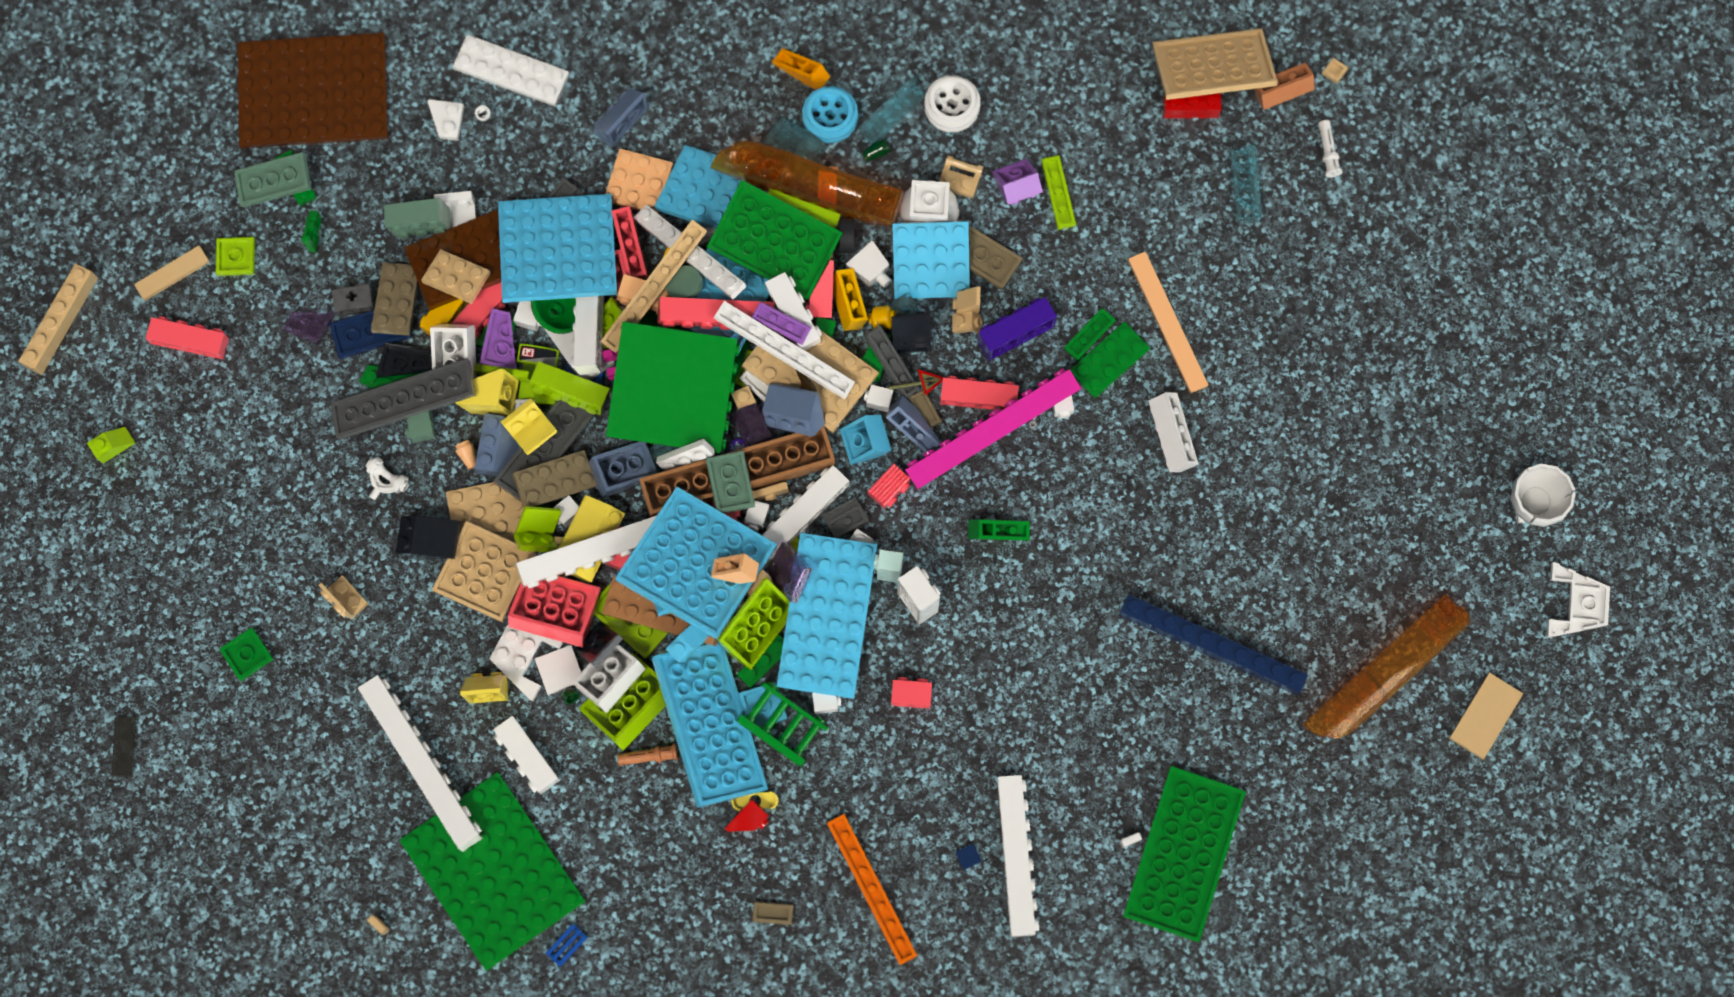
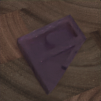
M328 311V314L292 312L283 329L285 332L318 345L335 314L332 311Z

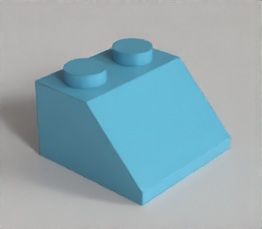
M865 415L840 429L850 465L875 459L892 451L881 415Z

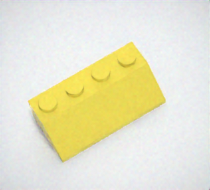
M585 495L559 548L618 529L625 513L609 504ZM602 561L596 562L594 567L584 570V567L576 569L577 573L572 574V576L581 581L592 582Z

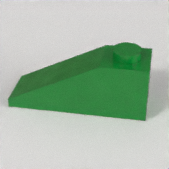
M968 520V539L1030 541V521Z

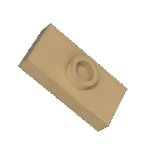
M786 482L752 491L755 501H772L777 498L776 496L789 492Z

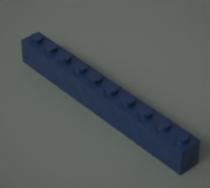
M1129 594L1118 615L1294 695H1298L1301 692L1308 676L1306 673Z

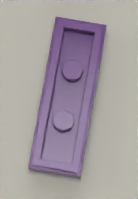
M762 302L758 304L751 317L767 328L800 345H803L811 330V327Z

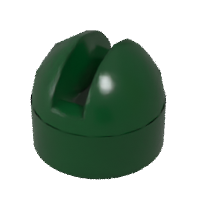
M567 687L561 695L564 702L568 705L575 703L579 698L577 691L571 687Z

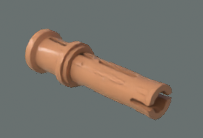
M676 743L664 747L657 745L654 749L618 753L619 766L649 761L662 763L663 760H678Z

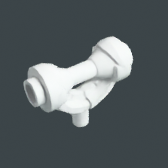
M379 457L371 458L366 464V472L370 474L371 485L375 487L369 497L376 500L381 492L404 493L409 487V478L405 475L400 474L399 476L386 470L383 460ZM379 475L389 480L391 484H384L380 480Z

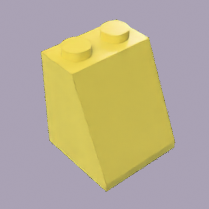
M504 369L493 371L473 379L476 396L456 402L457 405L471 414L485 415L487 413L508 416L514 411L519 380Z

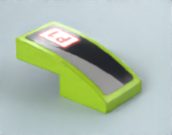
M520 344L517 363L537 365L538 361L557 368L560 351L542 346Z

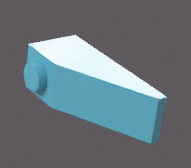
M690 625L666 650L678 663H684L710 635Z

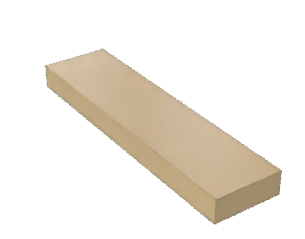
M197 246L134 285L143 300L146 301L210 263L202 248Z

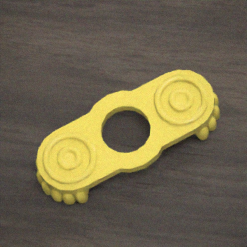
M770 791L735 798L731 801L733 808L740 811L749 803L751 796L757 795L761 798L760 806L762 808L773 809L778 805L779 798L777 794Z

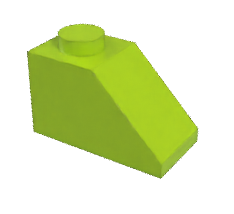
M126 427L103 432L87 442L96 459L103 464L136 443Z

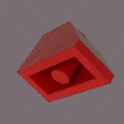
M752 798L725 827V830L727 832L755 831L758 827L762 830L769 822L767 818L770 814Z

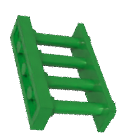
M763 682L760 686L765 689L764 693L749 714L745 716L739 715L736 722L801 767L805 762L802 758L803 751L819 728L822 731L828 729L825 726L826 722L818 716L812 717L777 692L778 687L771 682H768V684ZM774 695L781 702L766 724L758 727L754 724L756 721L755 717L770 696ZM789 706L797 713L782 735L775 739L770 735V730L786 707ZM804 717L813 725L796 749L793 748L791 750L786 747V741Z

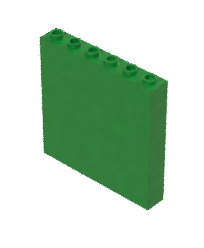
M622 322L606 437L680 448L704 439L715 449L714 453H721V450H725L726 439L723 438L724 431H728L729 425L726 413L731 411L732 401L729 400V393H733L735 384L731 379L732 374H736L737 363L734 362L735 355H739L740 344L737 343V339Z

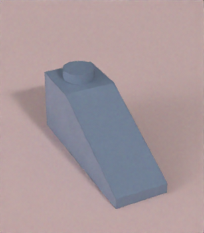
M903 395L890 406L886 418L926 453L940 444L941 441L918 409Z

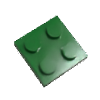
M252 627L219 649L241 682L274 660Z

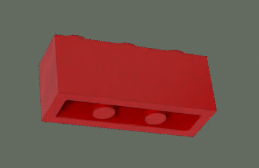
M1221 93L1166 100L1164 94L1162 101L1163 118H1219L1221 112Z

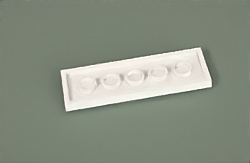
M470 35L466 36L453 65V69L555 107L570 75L569 71Z

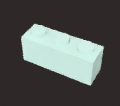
M880 550L879 555H875L874 574H877V580L898 583V578L901 577L903 553Z

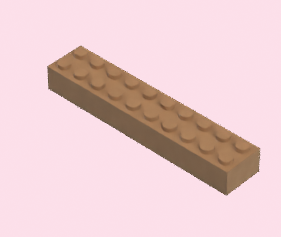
M824 426L813 437L794 433L729 452L744 451L752 490L835 466V458ZM706 459L639 479L650 518L658 515L676 487L706 504L714 501Z

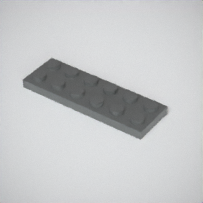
M557 401L546 414V418L556 428L557 433L529 455L520 447L494 479V484L521 502L512 473L563 457L594 418V414H590L580 407H572L567 402Z

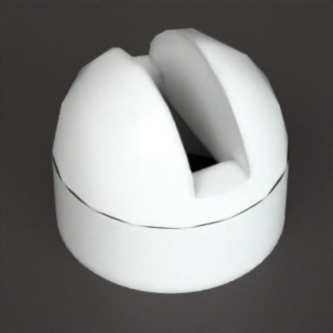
M479 106L475 111V115L478 120L486 121L490 117V110L486 106ZM485 111H487L488 114H486V115H484V116H482V117H479L480 114H482V113H484Z

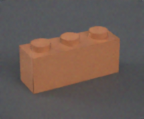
M1305 62L1276 74L1277 86L1255 88V95L1262 109H1268L1315 90L1314 74Z

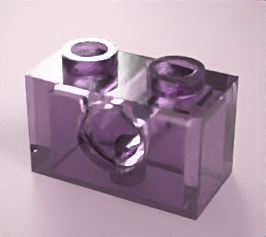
M756 403L739 408L732 417L747 447L767 442L772 437Z

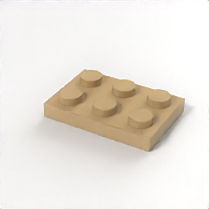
M440 249L421 280L428 286L472 304L491 273L486 268Z

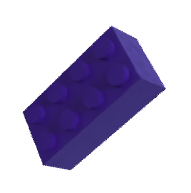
M1046 297L1043 299L1037 298L1030 303V306L1026 308L1020 307L1009 317L1007 315L1002 316L997 320V323L993 325L987 324L980 329L977 343L988 362L1055 327L1057 316Z

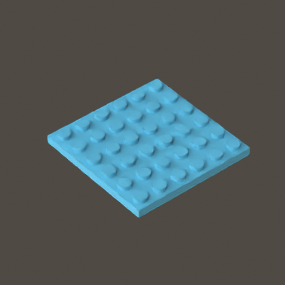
M611 194L498 201L503 303L617 295Z
M676 487L615 577V581L713 638L718 639L754 581L739 584L712 578L711 573L714 559L744 553L759 563L758 577L776 549L777 544Z

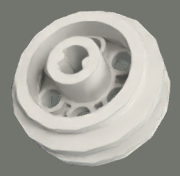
M957 75L944 76L937 79L928 88L925 95V113L929 122L937 129L945 132H960L969 128L976 121L980 111V95L975 85L968 79ZM945 93L946 97L941 98L940 95ZM967 99L969 104L965 105L962 101ZM941 105L942 109L938 110L936 106Z

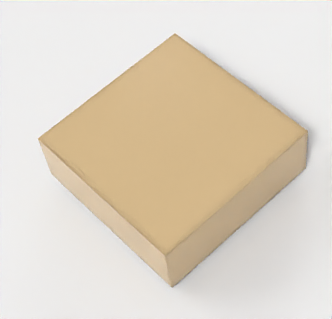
M1332 58L1322 74L1337 84L1348 70V67Z
M371 915L367 920L381 934L385 935L390 930L377 916Z

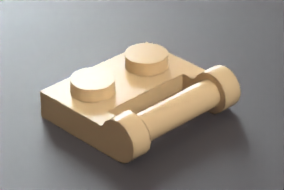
M948 155L939 182H950L949 189L952 192L973 198L984 166H975L953 159V156ZM954 166L975 173V176L973 178L951 171L950 168Z

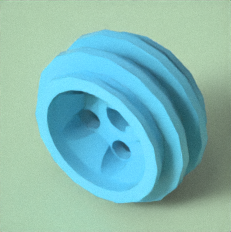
M821 87L813 91L805 100L802 109L804 127L809 135L820 142L827 144L838 143L848 138L857 125V104L852 95L838 87ZM837 103L841 105V107L837 108L835 104ZM819 112L820 115L819 117H814L813 113ZM841 115H847L846 119H841Z

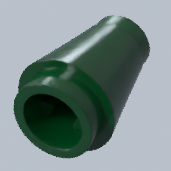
M883 138L875 141L862 154L866 162L887 156V153L891 151Z

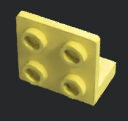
M531 398L501 421L527 455L557 433L556 428Z

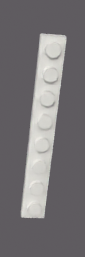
M645 205L633 217L638 224L669 249L681 235L678 229L648 205ZM698 245L685 260L731 299H734L746 287L742 280Z
M725 301L713 318L843 399L847 397L855 383L850 378Z

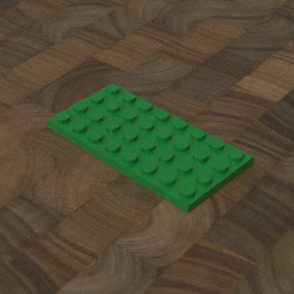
M1170 766L1122 917L1197 943L1200 942L1246 791Z

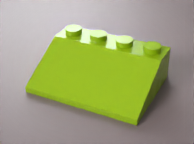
M765 577L717 640L737 662L751 670L786 625L790 600Z
M633 652L631 655L643 665L645 670L612 708L606 713L590 699H587L578 708L623 751L666 707L657 674Z

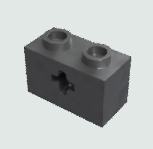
M358 283L353 287L340 286L336 290H332L334 311L338 317L365 313L375 309L373 289L369 284Z

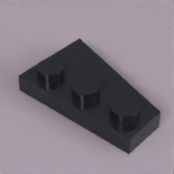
M385 343L376 377L383 378L432 370L431 350Z

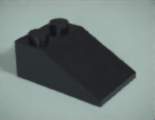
M401 516L395 554L409 559H455L461 521L422 516Z

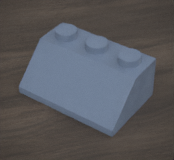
M631 88L627 92H623L618 99L619 101L607 109L606 115L595 122L593 128L595 135L609 147L613 148L647 111L648 104L644 93Z
M776 383L769 384L762 410L767 427L813 437L825 425L818 392Z
M487 413L484 415L475 463V470L478 474L498 476L520 448V445L501 423L506 418L505 416Z

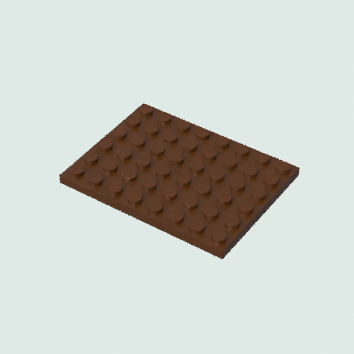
M385 33L237 42L240 149L388 139Z

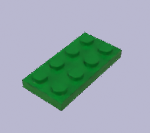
M1124 321L1073 366L1070 371L1080 385L1096 399L1149 352L1150 347Z

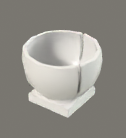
M912 180V187L905 192L899 207L901 223L957 221L960 211L956 196L949 189L950 182Z
M1539 464L1524 469L1513 482L1510 499L1516 513L1517 523H1528L1545 527L1562 521L1574 505L1576 492H1574L1575 488L1570 477L1560 468L1552 465Z

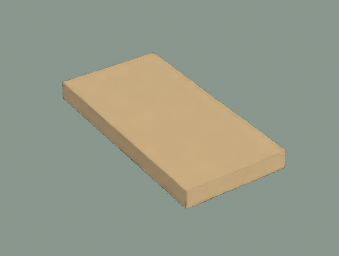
M1488 673L1449 739L1483 760L1523 693L1493 674Z

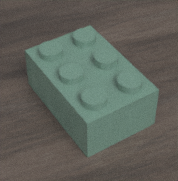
M439 198L384 205L385 227L399 239H408L409 236L415 235L425 237L430 233H445V230L451 228V209Z

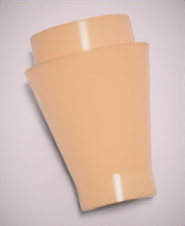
M469 440L457 444L455 452L464 462L467 469L474 468L476 455L473 443L471 444Z

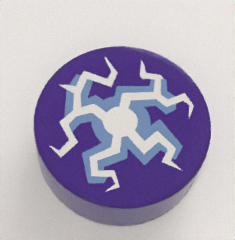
M734 439L729 443L728 451L732 452L743 449L747 445L741 439Z

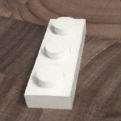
M704 439L658 456L656 463L667 471L714 456L715 449Z

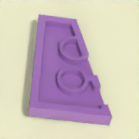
M491 309L479 364L517 369L510 312Z

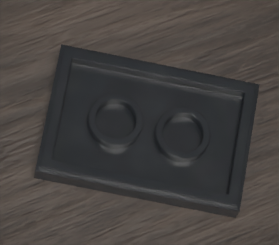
M598 622L588 633L583 648L576 646L574 651L597 668L623 638L601 622Z

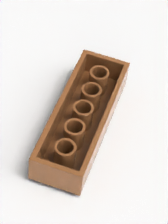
M613 576L602 614L679 636L691 625L672 613L658 616L653 602L615 581V576ZM710 636L704 644L717 647L718 640Z

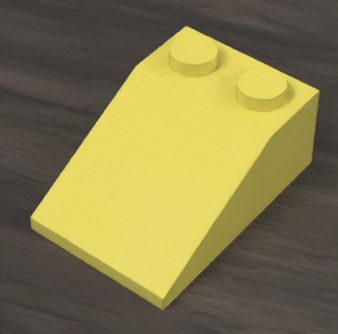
M492 672L490 676L471 674V677L465 678L460 695L470 704L509 701L508 678L506 675H502V672Z

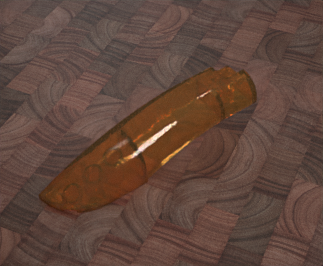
M752 141L737 142L721 150L710 166V169L737 180H743L763 190H779L786 195L796 196L803 201L816 203L819 207L833 209L841 214V216L855 218L857 221L871 225L878 224L892 229V223H895L903 199L902 189L857 177L813 162L792 152Z
M1445 594L1302 725L1310 732L1321 737L1340 738L1355 731L1470 625V618L1466 610L1462 606L1458 608Z

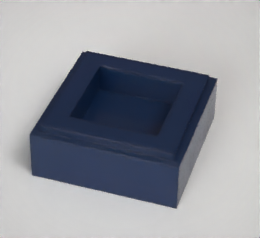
M974 844L955 852L963 870L982 862Z

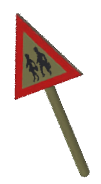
M917 369L920 381L889 386L888 389L921 385L925 396L942 383L944 377Z

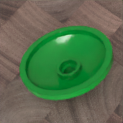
M575 298L531 301V310L535 319L546 330L556 334L573 332Z

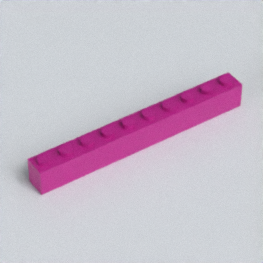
M1063 368L1054 374L1055 378L1051 381L1045 379L1038 383V389L1032 391L1030 388L1021 394L1023 398L1016 401L1014 398L1005 404L1007 408L999 411V409L994 410L988 414L990 416L989 419L983 421L981 418L972 424L974 428L971 430L963 429L956 434L957 438L953 441L947 439L939 444L941 448L937 451L931 449L924 453L923 456L925 458L919 462L915 459L908 463L906 472L917 489L921 488L1079 391L1081 387L1070 369L1065 371Z

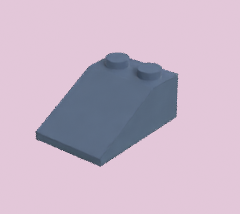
M645 442L633 443L593 456L589 461L601 499L640 484V478L658 473Z

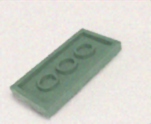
M303 152L234 171L239 203L243 208L312 189L306 154Z

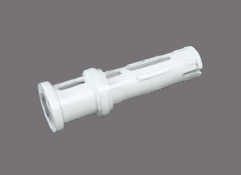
M1323 120L1318 125L1325 154L1322 158L1326 164L1327 171L1325 174L1326 177H1336L1342 174L1338 161L1340 157L1335 151L1330 121Z

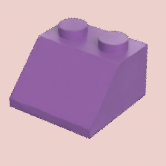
M1027 159L992 171L1000 193L1008 205L1017 204L1020 200L1033 198L1043 192L1038 172Z

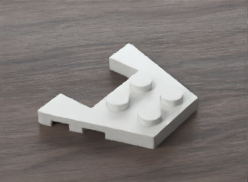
M1556 562L1551 563L1550 581L1570 583L1568 621L1547 620L1546 637L1550 638L1607 626L1610 587L1592 578L1584 577L1572 569L1564 568Z
M507 625L490 660L533 702L541 685L525 678V673L542 642L557 649H561L564 642L510 628Z

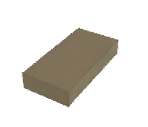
M923 390L907 398L918 409L930 428L942 423L928 395L924 396Z
M754 902L752 922L792 925L794 905Z

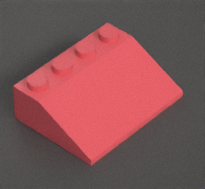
M558 576L557 580L547 582V580L540 581L539 586L528 589V586L523 587L521 583L508 614L509 627L583 648L590 630L601 588Z

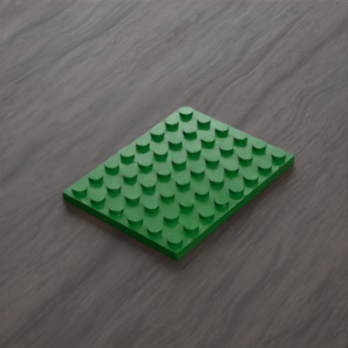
M498 772L462 796L459 801L462 807L466 806L472 814L469 817L472 823L476 822L482 830L479 833L482 837L480 841L463 852L460 851L437 814L399 840L485 971L493 968L586 902Z

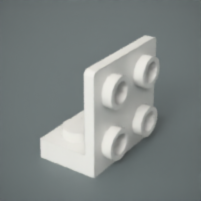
M471 191L434 194V198H439L451 209V228L476 218L475 198Z

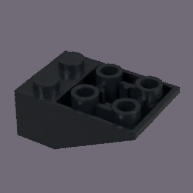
M919 311L915 312L914 315L898 313L895 316H891L892 345L898 354L931 351L930 313Z

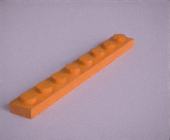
M845 814L827 822L899 965L917 957Z

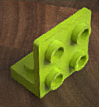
M525 506L513 535L519 551L548 553L556 550L557 545L553 539V532L561 515V510Z

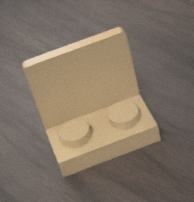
M343 575L328 588L322 583L319 584L322 589L320 593L331 604L335 603L333 608L344 618L348 616L352 620L368 605L366 600Z

